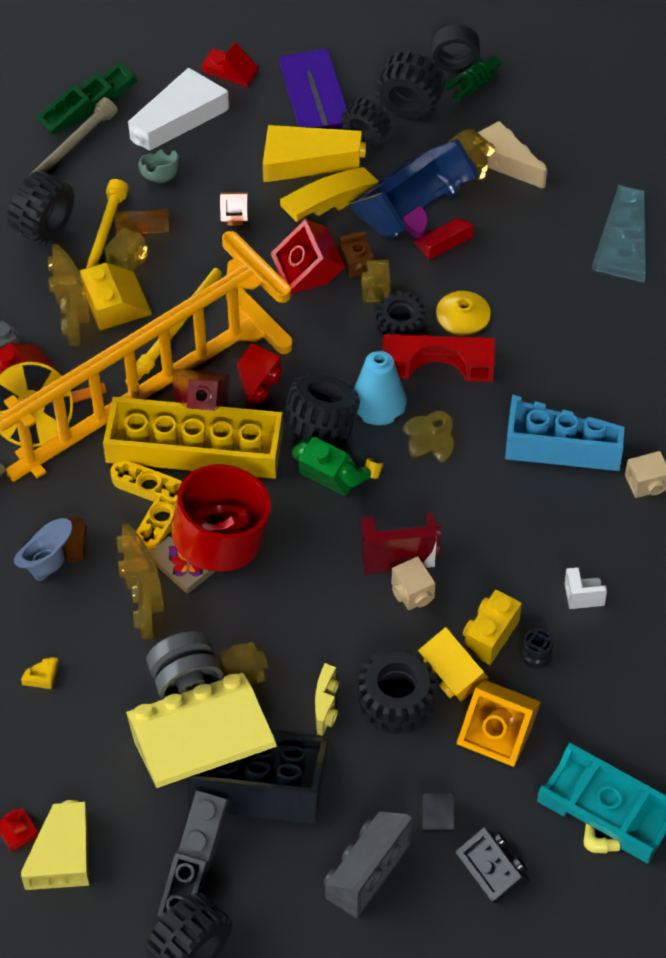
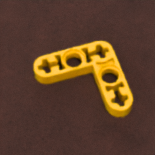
M120 460L114 463L110 470L114 486L153 501L135 534L138 549L143 553H148L165 540L171 531L177 494L174 497H170V494H175L179 490L182 481L134 462ZM125 472H129V475H124L122 478L119 477V474L123 475ZM146 480L157 482V485L152 489L142 487V483ZM164 511L170 514V517L165 521H158L154 518L159 512ZM152 528H154V540L150 539L148 542H144V538L148 539L153 532Z

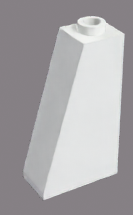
M187 68L128 121L130 139L136 145H141L151 151L226 112L229 109L228 90L194 70Z

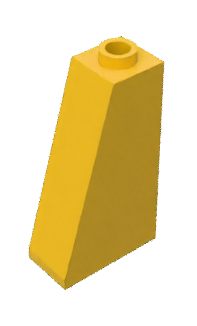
M268 125L263 158V182L359 168L360 158H365L366 142H361L362 131Z

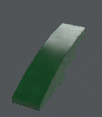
M119 61L103 76L97 72L80 87L74 83L36 118L52 134L57 133L93 114L95 105L103 97L113 101L138 80Z

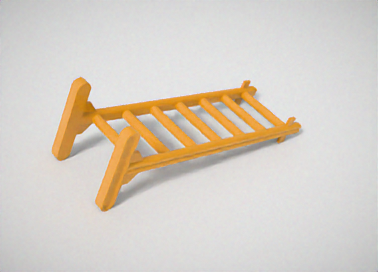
M225 232L222 236V246L234 258L228 262L226 276L23 401L19 402L14 395L4 400L5 405L9 409L0 414V430L5 431L17 424L21 448L14 451L20 460L6 468L7 476L14 482L31 472L38 479L46 474V470L41 466L43 463L107 424L111 403L104 407L99 372L123 357L128 392L121 397L145 400L173 382L174 369L193 370L239 340L257 342L265 338L280 354L290 353L292 350V338L244 290H254L261 285L277 302L285 303L291 298L289 284L236 232ZM226 294L229 329L206 343L204 307ZM193 315L196 350L173 363L169 329ZM158 336L162 371L139 385L135 350ZM89 380L94 413L69 428L64 394ZM53 401L59 435L34 450L29 427L37 423V421L31 414Z

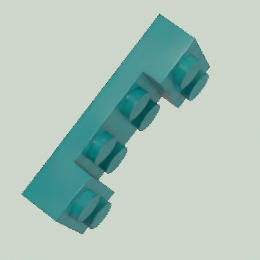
M571 743L566 747L558 767L547 784L542 785L538 791V803L565 817L566 813H569L619 841L621 843L620 849L647 864L666 835V795Z

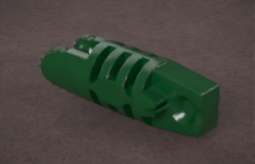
M497 56L492 57L486 62H483L481 59L447 82L444 88L449 91L459 84L462 90L454 97V100L458 103L495 77L493 72L499 68L502 62Z

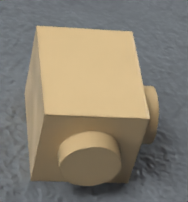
M660 451L628 459L625 477L635 498L650 494L658 495L666 490V461Z
M418 556L392 568L391 584L393 585L394 596L398 602L403 601L408 611L415 607H424L434 599L435 582Z

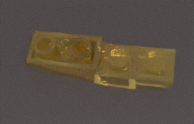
M58 244L52 245L53 256H48L49 272H53V277H49L50 293H55L56 303L61 304V312L66 314V319H61L62 335H68L69 346L80 345V323H90L87 294L84 282L74 262Z
M128 523L122 524V536H117L118 553L124 554V560L118 561L119 577L125 578L127 589H132L133 603L138 602L139 610L133 611L134 628H140L142 639H154L152 613L164 612L158 571L148 548L140 536Z

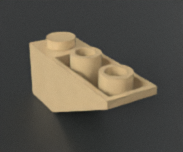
M500 121L474 134L473 152L488 168L534 186L545 187L547 176L545 164L538 160L530 152L529 148L522 144L514 136L513 132Z

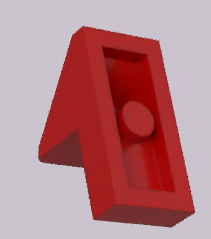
M235 42L227 53L213 48L202 63V72L245 87L249 86L259 71L254 61Z

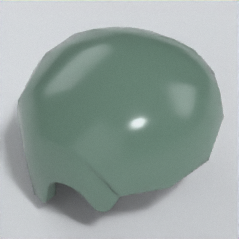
M160 149L155 154L143 155L138 163L139 172L145 179L153 183L161 184L171 181L179 169V155L175 150L170 155H167L163 149Z

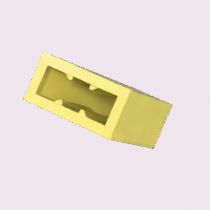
M66 800L61 804H53L21 871L25 890L89 886L88 813L85 802Z

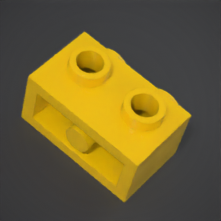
M496 589L490 598L485 597L479 606V615L474 621L469 620L463 631V636H465L464 649L467 653L491 665L519 623L522 603Z
M446 627L418 650L424 657L423 663L429 662L432 666L431 672L437 673L443 680L438 685L449 698L455 695L462 702L474 692L475 688L483 680L489 679Z

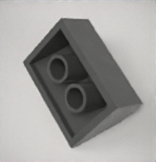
M379 812L373 821L368 819L360 831L361 837L355 845L351 843L343 853V862L337 869L332 868L324 880L325 899L358 919L411 845L412 817L407 814Z

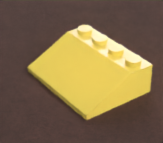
M243 673L230 674L222 680L211 684H201L193 690L181 694H171L163 700L152 704H142L134 710L126 712L134 743L156 788L277 747L254 691Z

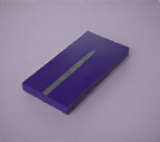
M328 49L278 57V64L297 126L343 129L342 126L344 124L341 123V116L347 110Z

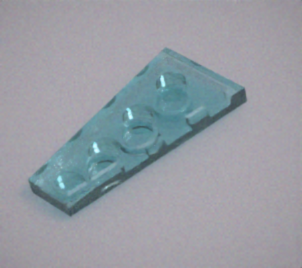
M618 185L593 261L592 270L644 283V191Z

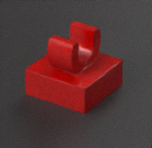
M23 807L18 810L14 809L5 814L4 818L0 819V835L11 852L33 841L39 835Z

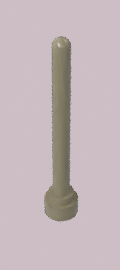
M103 97L95 105L94 114L32 172L42 170L47 173L99 122L110 120L117 114L118 109L109 98Z

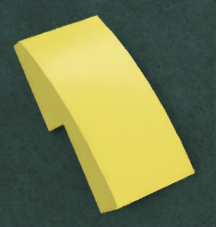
M324 663L315 695L317 734L321 736L324 735L328 726L332 727L338 715V710L335 709L334 696L339 685V681L336 680V667Z

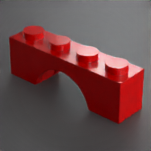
M383 334L382 351L392 356L401 379H410L412 373L426 363L442 362L455 367L462 374L465 381L493 382L495 338Z

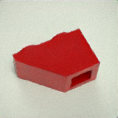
M253 343L237 362L238 380L247 409L254 410L258 404H262L267 398L268 390L273 384L276 385L280 381L283 374L281 357Z

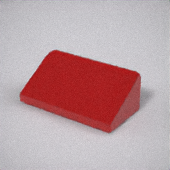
M457 218L414 240V244L428 260H431L473 238L474 226L467 221Z

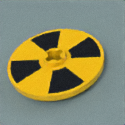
M23 362L7 368L0 374V414L9 409L4 403V400L14 395L21 402L62 376L53 368L38 362ZM71 390L64 394L68 424L73 412ZM53 401L31 414L37 421V423L29 427L33 447L42 446L59 435ZM17 424L5 431L0 430V435L3 438L21 446Z

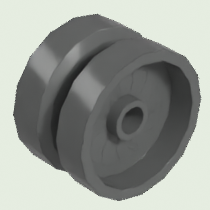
M190 631L170 636L156 644L146 657L147 666L151 677L155 679V686L160 700L171 694H181L193 690L198 685L211 684L223 679V671L218 660L214 657V649L209 637L202 632Z

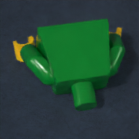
M303 437L292 450L293 458L298 461L300 474L345 497L351 487H356L370 478L378 479L383 463L373 462L374 459L367 458L365 466L358 469L349 454L316 437H312L311 440Z

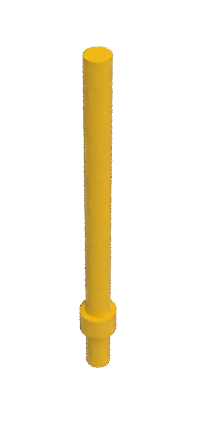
M213 268L193 295L218 281L222 276V272L218 268ZM187 319L169 329L170 341ZM159 338L146 355H141L136 361L138 382L144 374H148L155 366L154 361L160 355Z

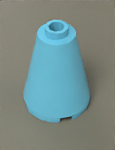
M384 351L370 353L366 357L353 389L360 398L357 414L362 417V421L368 424H390L394 422V418L404 413L407 404L406 393L392 356Z

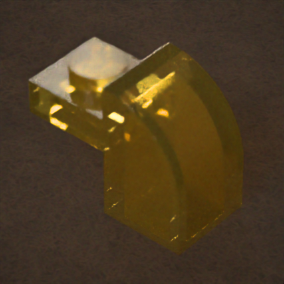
M466 129L448 142L459 139L480 174L477 177L480 180L487 175L488 157L495 153L496 149L491 142L477 131Z

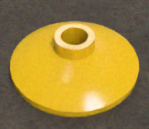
M470 291L449 293L439 301L436 308V317L440 326L449 333L459 336L479 333L488 325L491 316V310L487 301L480 295Z

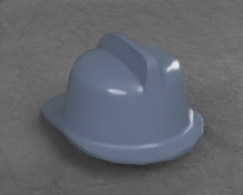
M59 518L44 525L15 555L14 564L19 568H27L36 580L43 581L64 563L63 545L72 533V522L66 518Z

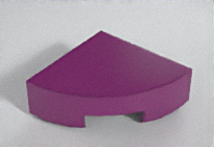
M418 206L403 217L406 230L417 239L424 236L427 228L426 212L421 206Z

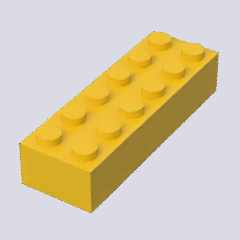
M112 397L103 440L106 463H116L120 460H127L146 467L194 471L208 465L224 464L246 470L255 477L276 479L283 436L282 412L220 407L216 411L189 409L176 402Z

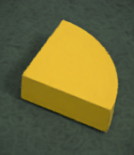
M58 658L42 659V662L28 668L21 678L22 685L52 689L59 664Z

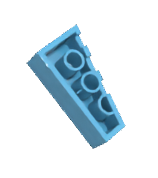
M512 395L505 459L620 471L625 427L588 417L586 420L576 417L573 414L574 412L564 409L562 412L547 409L544 403L535 401L533 405L523 402L522 397Z

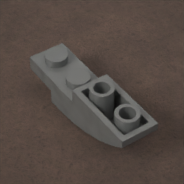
M196 790L179 851L175 853L157 916L163 917L172 906L193 893H202L222 831L220 828L228 799Z

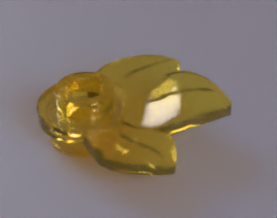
M435 411L427 417L416 416L404 425L403 431L411 436L409 441L411 457L421 456L433 451L437 459L444 462L450 456L454 448V440L450 434L453 429V422L447 413ZM440 420L443 422L441 427L433 426L436 421Z

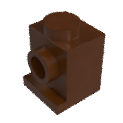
M365 231L339 237V254L349 278L375 272V257L367 241Z

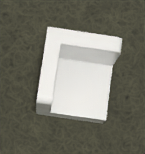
M578 567L566 569L564 585L569 609L605 606L607 589L606 586H601L599 578L581 579Z

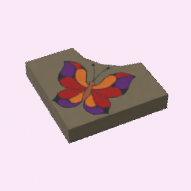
M170 536L147 553L148 559L187 594L214 573V571L201 569L187 561L178 552Z

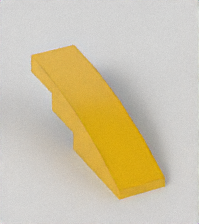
M364 167L346 170L324 177L280 199V206L298 222L313 212L320 216L333 207L338 211L343 209L379 181Z

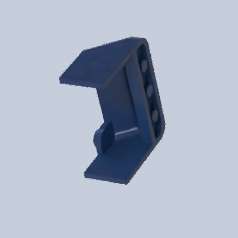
M459 139L416 155L351 201L349 206L354 214L382 237L389 236L391 239L407 229L403 219L407 214L418 206L423 208L438 196L444 194L447 197L452 196L461 189L460 184L475 179L480 174Z

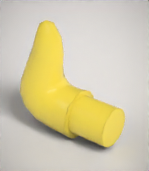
M586 823L583 842L584 847L592 853H607L620 850L619 841L597 838L594 827Z

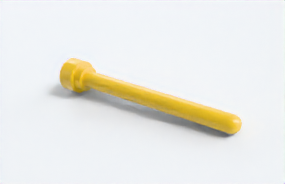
M112 179L108 183L106 194L109 200L86 268L99 264L118 203L122 202L127 196L129 186L120 179Z

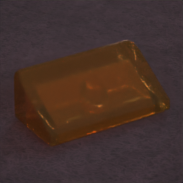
M169 209L116 212V235L169 232Z

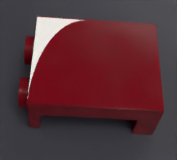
M428 512L426 515V527L377 532L375 531L374 517L362 518L361 552L364 573L392 572L393 567L417 556L425 568H434L435 556H440L439 540H441L440 522H434L433 512Z

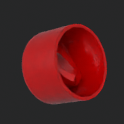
M208 465L188 474L178 490L171 526L172 540L178 552L191 564L208 571H233L249 564L261 549L268 522L271 502L267 489L254 475L231 465ZM207 522H219V524L214 525Z

